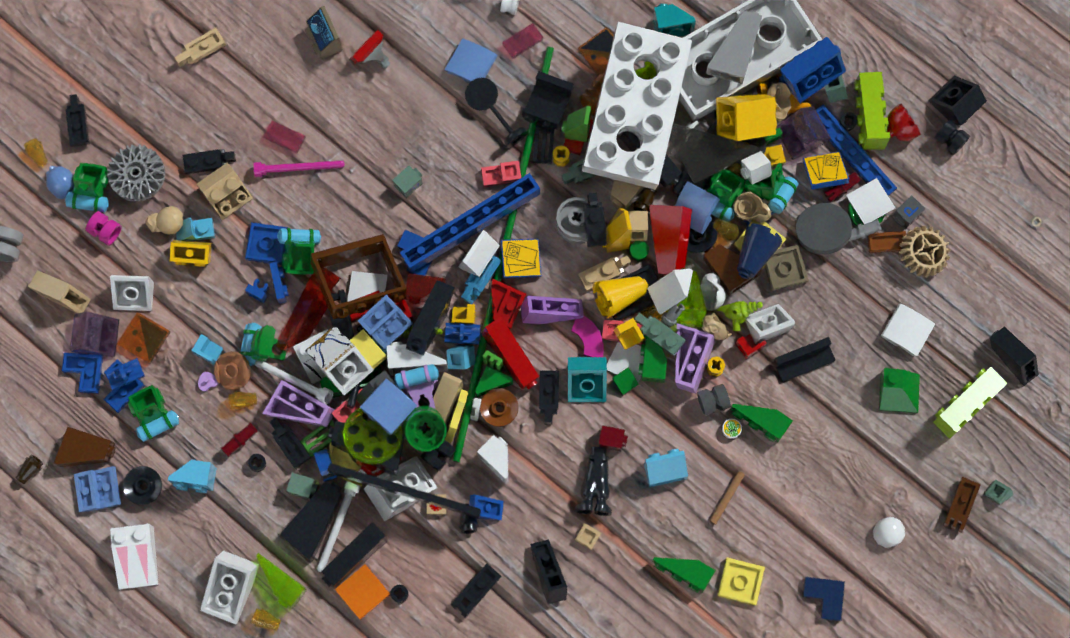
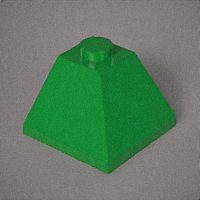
M884 368L880 376L879 410L918 413L920 375L904 369Z

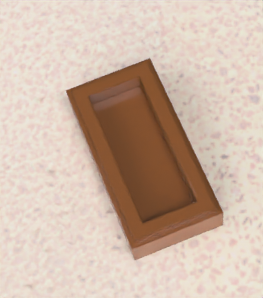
M906 231L881 232L867 235L869 253L897 252L902 250L903 248L899 245L904 242L902 238L906 235Z

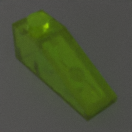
M695 271L692 273L688 297L677 305L679 306L682 303L685 309L676 319L675 325L678 323L690 328H702L703 319L706 316V305L698 275Z
M258 553L256 557L275 596L279 598L277 602L286 609L288 606L294 608L307 589Z

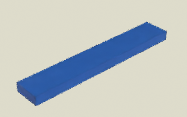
M821 105L808 116L834 148L840 151L842 157L866 184L877 178L888 196L897 189L893 182L824 105Z

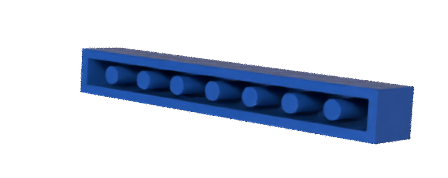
M530 173L402 250L400 252L402 260L409 271L413 273L539 196L540 187Z

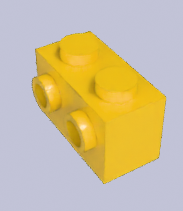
M173 240L170 245V261L175 262L176 265L194 263V266L205 267L206 264L211 262L212 243Z

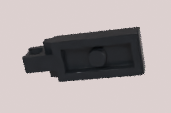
M77 94L69 95L70 106H67V109H65L69 144L71 147L89 145L86 109L84 104H80Z
M224 149L182 155L185 174L213 171L226 163L236 162L234 151L225 152Z
M597 192L589 193L587 195L588 203L584 204L583 209L587 247L606 246L607 237L602 202L598 203Z
M540 370L539 410L540 414H545V425H552V415H557L559 404V371Z
M276 417L269 421L275 429L271 433L274 440L295 469L311 459L286 423L281 426Z

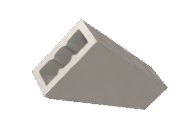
M751 10L743 11L709 62L706 74L743 84L762 15Z

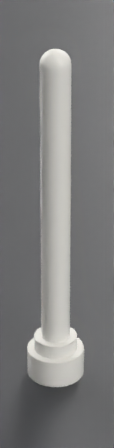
M256 360L255 366L315 395L320 402L327 405L332 400V390L325 387L317 388L264 361Z
M349 481L345 483V496L318 563L317 570L319 572L326 567L352 497L359 493L361 486Z

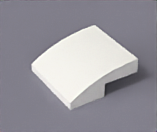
M899 303L881 336L894 346L901 347L912 356H918L935 323L913 309Z

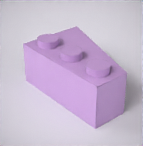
M677 323V334L686 341L676 353L675 383L677 388L696 394L715 339L712 334Z
M281 380L262 414L272 418L276 417L283 420L327 427L333 417L332 412L335 409Z

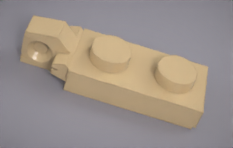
M214 28L184 45L185 48L181 50V54L175 57V60L179 67L187 63L191 65L224 47L226 42L217 28Z
M628 255L619 260L616 256L579 273L578 276L586 292L592 290L594 282L611 280L621 276L624 273L623 268L631 265V261Z

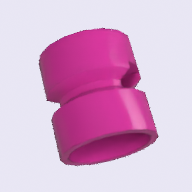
M97 211L89 219L85 231L94 237L99 236V240L109 246L118 238L122 225L112 219L109 220L108 216Z

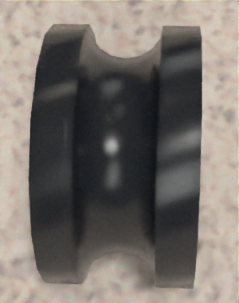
M846 112L841 116L839 123L846 131H851L857 124V117L852 112ZM845 118H848V120H849V118H851V119H852V122H851L852 125H849V123H848V125H846V124L844 123L845 120H846Z
M253 454L250 456L248 464L252 471L261 472L266 467V460L261 454ZM255 458L263 461V463H260L261 466L259 468L256 465L252 466Z
M396 585L390 592L392 599L397 603L405 602L409 596V592L404 585ZM401 588L402 592L405 593L404 597L401 596L402 599H398L394 595L395 591L398 592L397 589Z

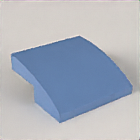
M462 38L445 71L462 78L467 83L476 78H486L497 58V54Z
M687 181L675 206H684L692 209L690 228L703 234L712 220L710 215L720 199Z
M387 295L358 320L383 349H386L388 345L394 342L413 324Z
M385 379L359 408L373 421H376L388 434H392L417 405L398 387Z
M111 466L95 471L88 470L74 474L79 512L121 505L116 467Z

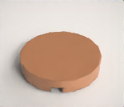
M231 351L222 354L218 361H216L214 374L217 382L224 386L223 388L237 390L243 388L248 383L251 368L244 355Z

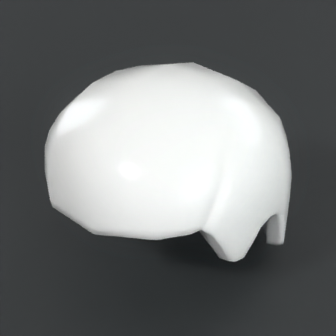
M887 517L876 523L873 529V536L879 545L885 548L894 547L903 541L905 527L899 519Z

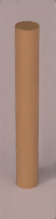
M737 472L709 520L711 523L716 525L745 476L744 473Z

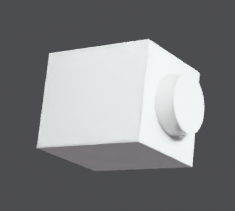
M761 151L741 160V174L752 185L772 174L771 162Z

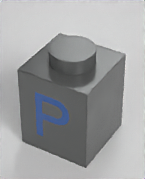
M911 195L895 211L893 216L900 226H904L907 229L924 212L925 207Z

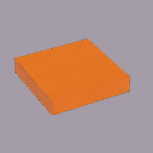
M366 564L335 589L360 620L391 595Z

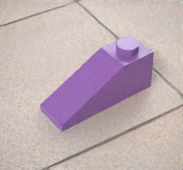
M527 296L521 305L522 323L546 324L583 318L582 299Z

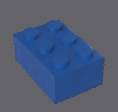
M826 37L818 41L807 51L802 52L791 62L786 63L780 71L785 84L792 92L791 94L801 103L845 73L846 68L840 51Z

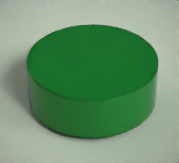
M635 241L631 244L630 255L633 259L643 260L648 256L649 247L647 243Z

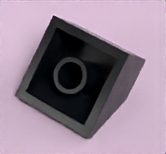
M954 75L929 99V102L947 120L951 119L955 124L962 126L987 100L978 84Z

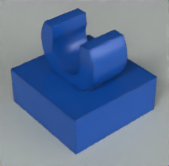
M256 279L253 286L248 284L245 291L247 295L265 303L268 298L265 292L269 289V285L265 283L263 288H258L260 280Z

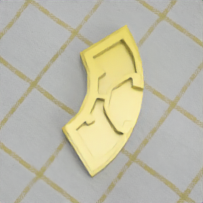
M463 389L460 391L445 440L449 443L454 439L468 396V391Z
M330 442L332 464L355 471L361 468L352 460L350 454L332 446ZM343 478L346 481H349L362 487V483Z

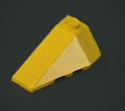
M619 208L605 227L607 245L602 246V248H606L607 253L626 250L630 247L632 228L628 210Z

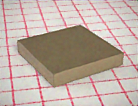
M799 245L777 250L764 265L771 291L809 281Z

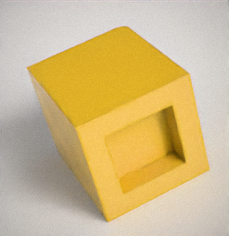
M467 304V307H453L451 323L475 324V304Z
M634 318L614 329L624 350L633 347L644 339Z

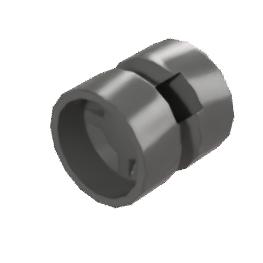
M724 384L712 387L711 391L705 389L697 392L698 401L704 416L715 413L716 409L721 411L731 407Z

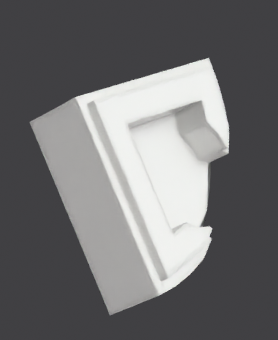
M473 399L471 420L478 421L481 399Z

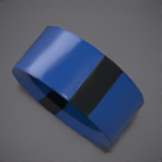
M327 448L315 452V460L324 482L337 478L336 475L329 474L327 471L329 464L332 463Z

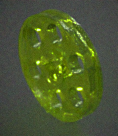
M360 408L355 410L346 420L343 429V440L347 451L356 460L366 464H379L391 459L397 453L402 443L403 433L401 424L392 434H388L376 421H365L362 418L364 412ZM351 425H356L360 430L357 434H351L348 428ZM368 430L371 432L376 431L377 438H369ZM389 435H395L398 440L395 444H389L386 438ZM357 443L364 445V450L360 453L353 450V446ZM380 448L384 454L382 457L377 458L373 456L372 451Z

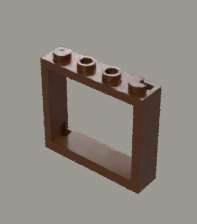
M384 234L311 253V266L332 319L345 318L355 313H363L371 309L385 295L394 303H399L406 299L407 288ZM381 252L395 289L335 305L321 268Z

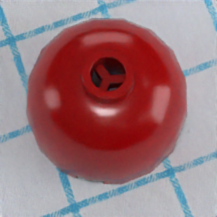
M902 103L889 112L887 116L889 126L887 127V132H890L891 138L895 136L898 140L905 142L921 135L919 128Z

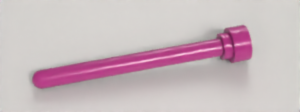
M342 160L266 165L262 164V162H254V176L263 177L266 173L343 168L345 163Z

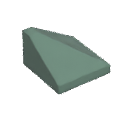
M996 479L984 493L986 497L999 505L1014 495L1011 488Z

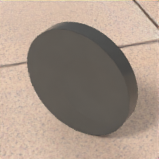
M830 203L812 205L805 209L797 220V238L800 244L812 253L821 255L835 253L841 250L851 238V219L847 212L837 205Z

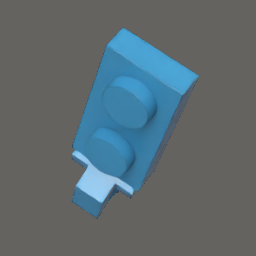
M493 256L480 277L470 274L464 283L466 287L461 296L465 302L469 304L474 303L501 263V260Z

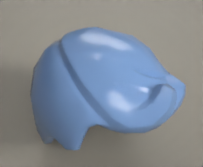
M50 166V171L46 172V186L58 199H66L68 192H73L74 175L70 170L62 166Z

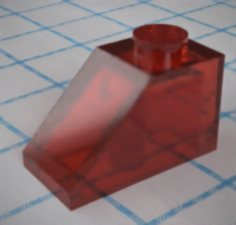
M408 273L406 300H409V303L412 304L426 302L436 281L447 284L446 278Z

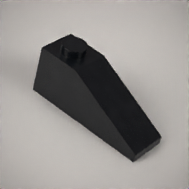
M549 539L530 544L547 604L567 600V584Z

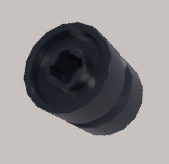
M950 119L934 138L941 144H947L946 148L955 155L968 141L970 135L963 129L958 130V125Z
M444 439V442L438 448L432 451H424L420 457L440 472L446 464L445 460L450 459L456 452V449Z

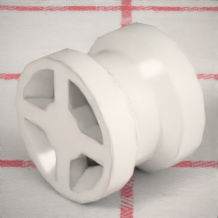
M502 0L500 11L503 13L507 11L512 15H516L519 0Z

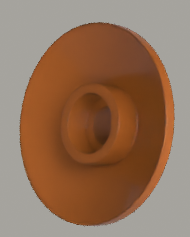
M502 388L487 392L483 396L480 405L483 419L488 424L496 427H503L513 422L519 409L518 401L514 394ZM502 406L503 410L501 412H497L496 407Z

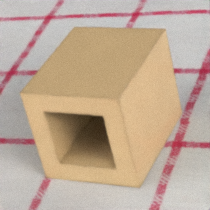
M628 211L632 228L630 241H647L648 211Z

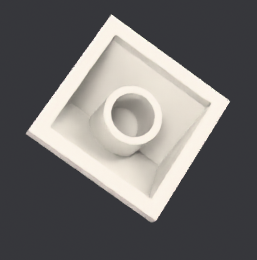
M483 230L458 267L480 277L500 245Z
M673 270L647 288L659 314L664 313L688 297L693 270Z
M110 276L113 310L152 311L154 282L149 276Z
M779 304L750 314L745 321L755 344L787 333L795 325L792 317Z

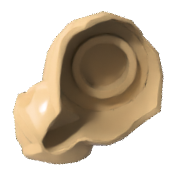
M781 82L770 86L766 94L775 97L777 122L784 120L787 117V112L791 109L789 97L792 92L785 83Z
M745 192L737 197L734 203V213L738 218L742 220L754 219L758 223H764L771 218L768 205L763 203L760 197L754 193Z
M165 207L159 213L148 216L146 218V225L151 232L175 234L183 225V213L177 207Z
M715 313L704 317L702 329L704 332L712 334L715 340H725L732 335L726 330V326L721 323Z

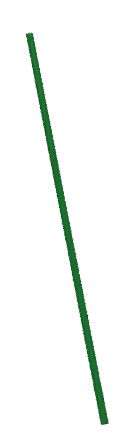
M547 47L541 71L546 74L549 73L554 51L553 47ZM537 122L529 123L520 162L521 177H524L526 174ZM517 209L508 215L503 240H511ZM502 260L494 276V279L500 282L503 275ZM491 294L482 333L484 328L492 323L493 319ZM482 333L456 442V452L452 460L458 463L461 460L473 399L476 394L475 390L483 363V354L487 346V341Z

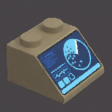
M322 6L306 20L307 28H305L308 38H313L315 42L312 46L316 55L320 54L321 58L325 59L343 50L325 6Z

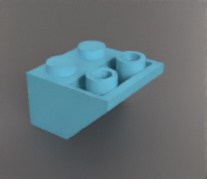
M679 449L667 451L668 454L660 456V453L648 455V459H645L644 468L649 487L688 478L684 451L679 452Z
M190 460L168 477V481L178 490L188 491V488H192L195 492L207 493V490L213 491L217 468L211 462Z

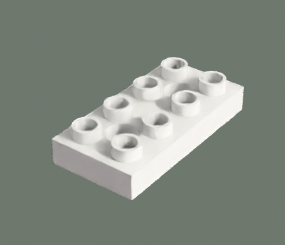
M748 0L683 37L692 40L679 100L693 122L716 110L717 97L740 96L759 83H763L780 73V69L786 63L791 62L795 56L813 47L822 38L797 0ZM751 10L762 15L743 84L715 76L703 78L696 73V65L702 61L708 63L711 61L743 11ZM764 25L778 27L781 31V37L776 41H767L760 36L759 30Z
M618 22L582 172L656 190L661 177L692 40ZM641 60L651 62L657 70V76L649 80L638 77L634 71V64ZM624 131L634 133L639 138L640 148L634 152L622 150L617 143V135Z

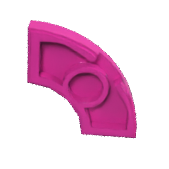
M585 316L575 319L571 332L578 335L584 345L583 356L603 357V339L596 325Z

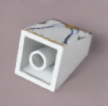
M335 325L305 350L343 395L347 394L373 371V368L358 349Z

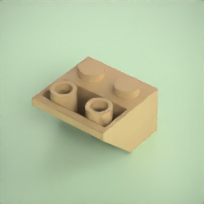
M228 163L197 183L201 192L222 220L253 199L234 169Z

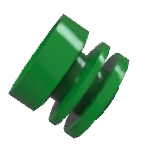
M418 406L405 418L404 433L413 448L420 451H432L444 442L446 425L441 414L435 408ZM426 423L429 428H425V431H422L419 426H423Z

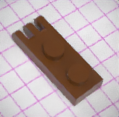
M961 477L943 526L947 527L951 520L953 522L950 529L955 530L958 523L960 524L958 532H963L981 484Z

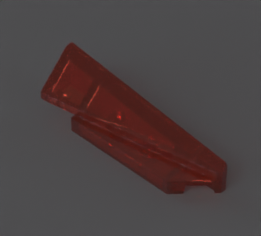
M321 268L328 288L331 291L341 278L330 270ZM315 273L311 274L276 344V347L281 350L287 351V348H291L309 339L328 308Z

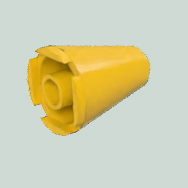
M637 276L597 281L593 283L592 290L593 293H597L598 298L595 299L600 313L604 317L610 318L644 296L647 292L648 284L645 279Z

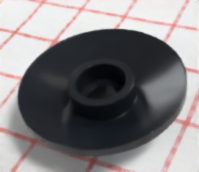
M710 222L703 234L690 228L687 251L702 253L713 247L718 237L716 226Z
M139 466L132 469L126 475L123 482L125 496L137 505L152 503L159 497L162 490L160 475L153 468L147 466ZM143 483L147 484V488L145 490L141 489V485Z

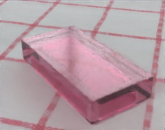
M534 23L502 42V45L512 59L542 41L543 36Z
M271 121L263 136L264 139L297 154L306 138L305 135L274 121Z

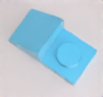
M189 217L183 220L181 229L176 233L177 240L192 242L215 238L213 219L207 218L193 221Z

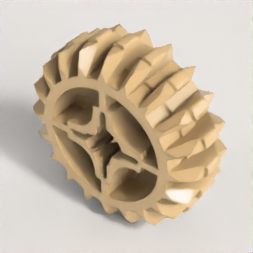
M926 226L915 227L902 238L904 242L900 243L899 246L903 249L899 251V254L904 255V257L900 261H906L905 268L910 266V273L916 271L917 276L922 274L924 277L934 276L942 272L943 268L947 266L948 263L946 261L950 259V256L947 254L951 249L946 248L949 242L943 241L945 235L939 236L940 230L934 232L933 227L928 229ZM914 241H916V244H915V246H916V251H915V252H913V244H914ZM936 251L937 257L936 261L934 262V252Z

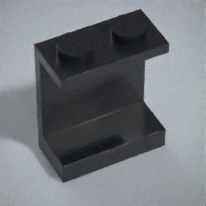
M538 71L536 83L526 108L522 109V117L530 123H540L546 129L552 130L554 128L557 130L572 95L574 84Z

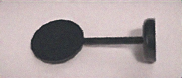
M484 77L472 80L465 90V99L468 105L478 111L491 109L509 132V135L504 140V145L507 148H511L522 141L528 134V131L523 127L513 131L493 106L498 98V89L495 83Z

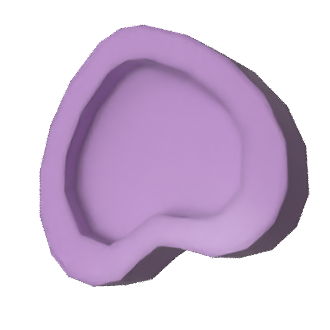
M203 372L198 380V386L204 392L212 387H217L219 384L215 375L210 372Z

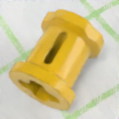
M561 145L553 150V162L556 166L565 167L569 163L570 153L567 147Z
M718 356L712 357L707 365L708 374L714 377L720 376L725 368L724 360ZM713 363L714 365H720L718 370L716 368L712 369Z

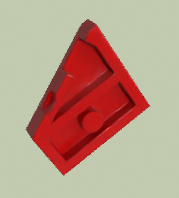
M492 279L493 321L501 316L508 328L511 329L526 293Z

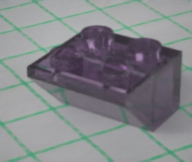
M814 106L800 108L776 127H780L782 131L781 140L792 160L819 148L831 139Z
M91 312L74 314L70 351L79 354L115 357L120 319Z

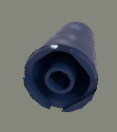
M755 223L751 224L750 227L749 225L747 226L737 265V271L741 277L745 279L754 278L781 246L782 238L777 233L775 236L770 233V228Z

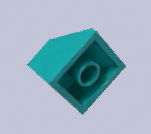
M663 3L654 7L653 25L655 31L677 37L687 36L694 32L696 20L690 14L674 4L668 5Z
M568 357V402H606V357Z

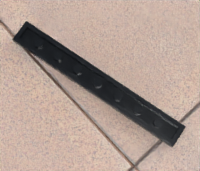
M332 463L328 466L327 471L329 474L480 519L481 510L479 508Z

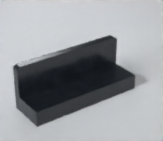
M830 338L821 339L776 357L773 362L782 382L835 362V357L830 348L832 344Z

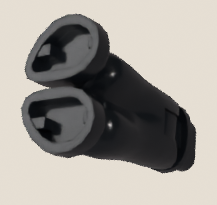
M591 447V455H588L585 477L581 488L583 500L575 506L576 513L591 514L593 512V497H596L594 514L599 516L612 515V509L606 503L610 496L607 448Z

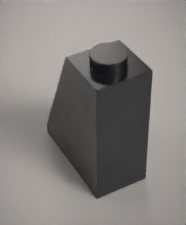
M1005 326L992 334L990 337L991 348L1023 386L1039 375L1036 355Z

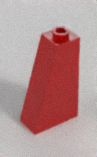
M650 205L649 210L658 274L666 276L673 270L685 269L692 209L684 206Z
M500 316L484 328L482 335L496 355L503 360V365L521 390L526 387L529 390L537 384L536 380L539 378V375Z

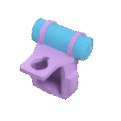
M426 364L420 368L409 371L404 370L401 373L395 374V384L413 399V402L417 405L416 407L419 406L420 395L424 394L430 401L429 407L436 409L432 392L439 385V371L434 364Z

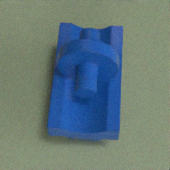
M446 323L444 342L479 345L481 326L476 324Z
M137 358L105 372L112 390L145 377Z

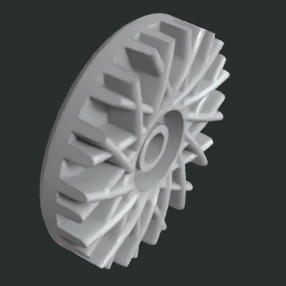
M132 144L131 147L126 146L124 150L119 149L120 152L115 153L114 159L111 157L112 162H109L110 167L107 169L110 186L120 197L129 201H143L154 196L160 190L165 180V167L161 158L155 151L147 148L145 145L141 146L138 144V146H134Z

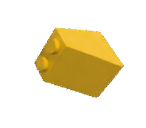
M766 94L717 97V135L735 141L776 135L777 104L775 97Z

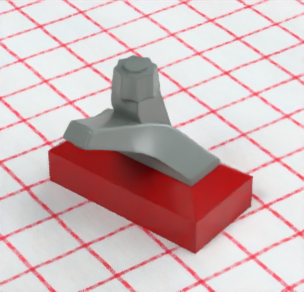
M379 30L375 31L350 59L354 63L377 61L386 69L390 62L388 57L382 52L383 34Z

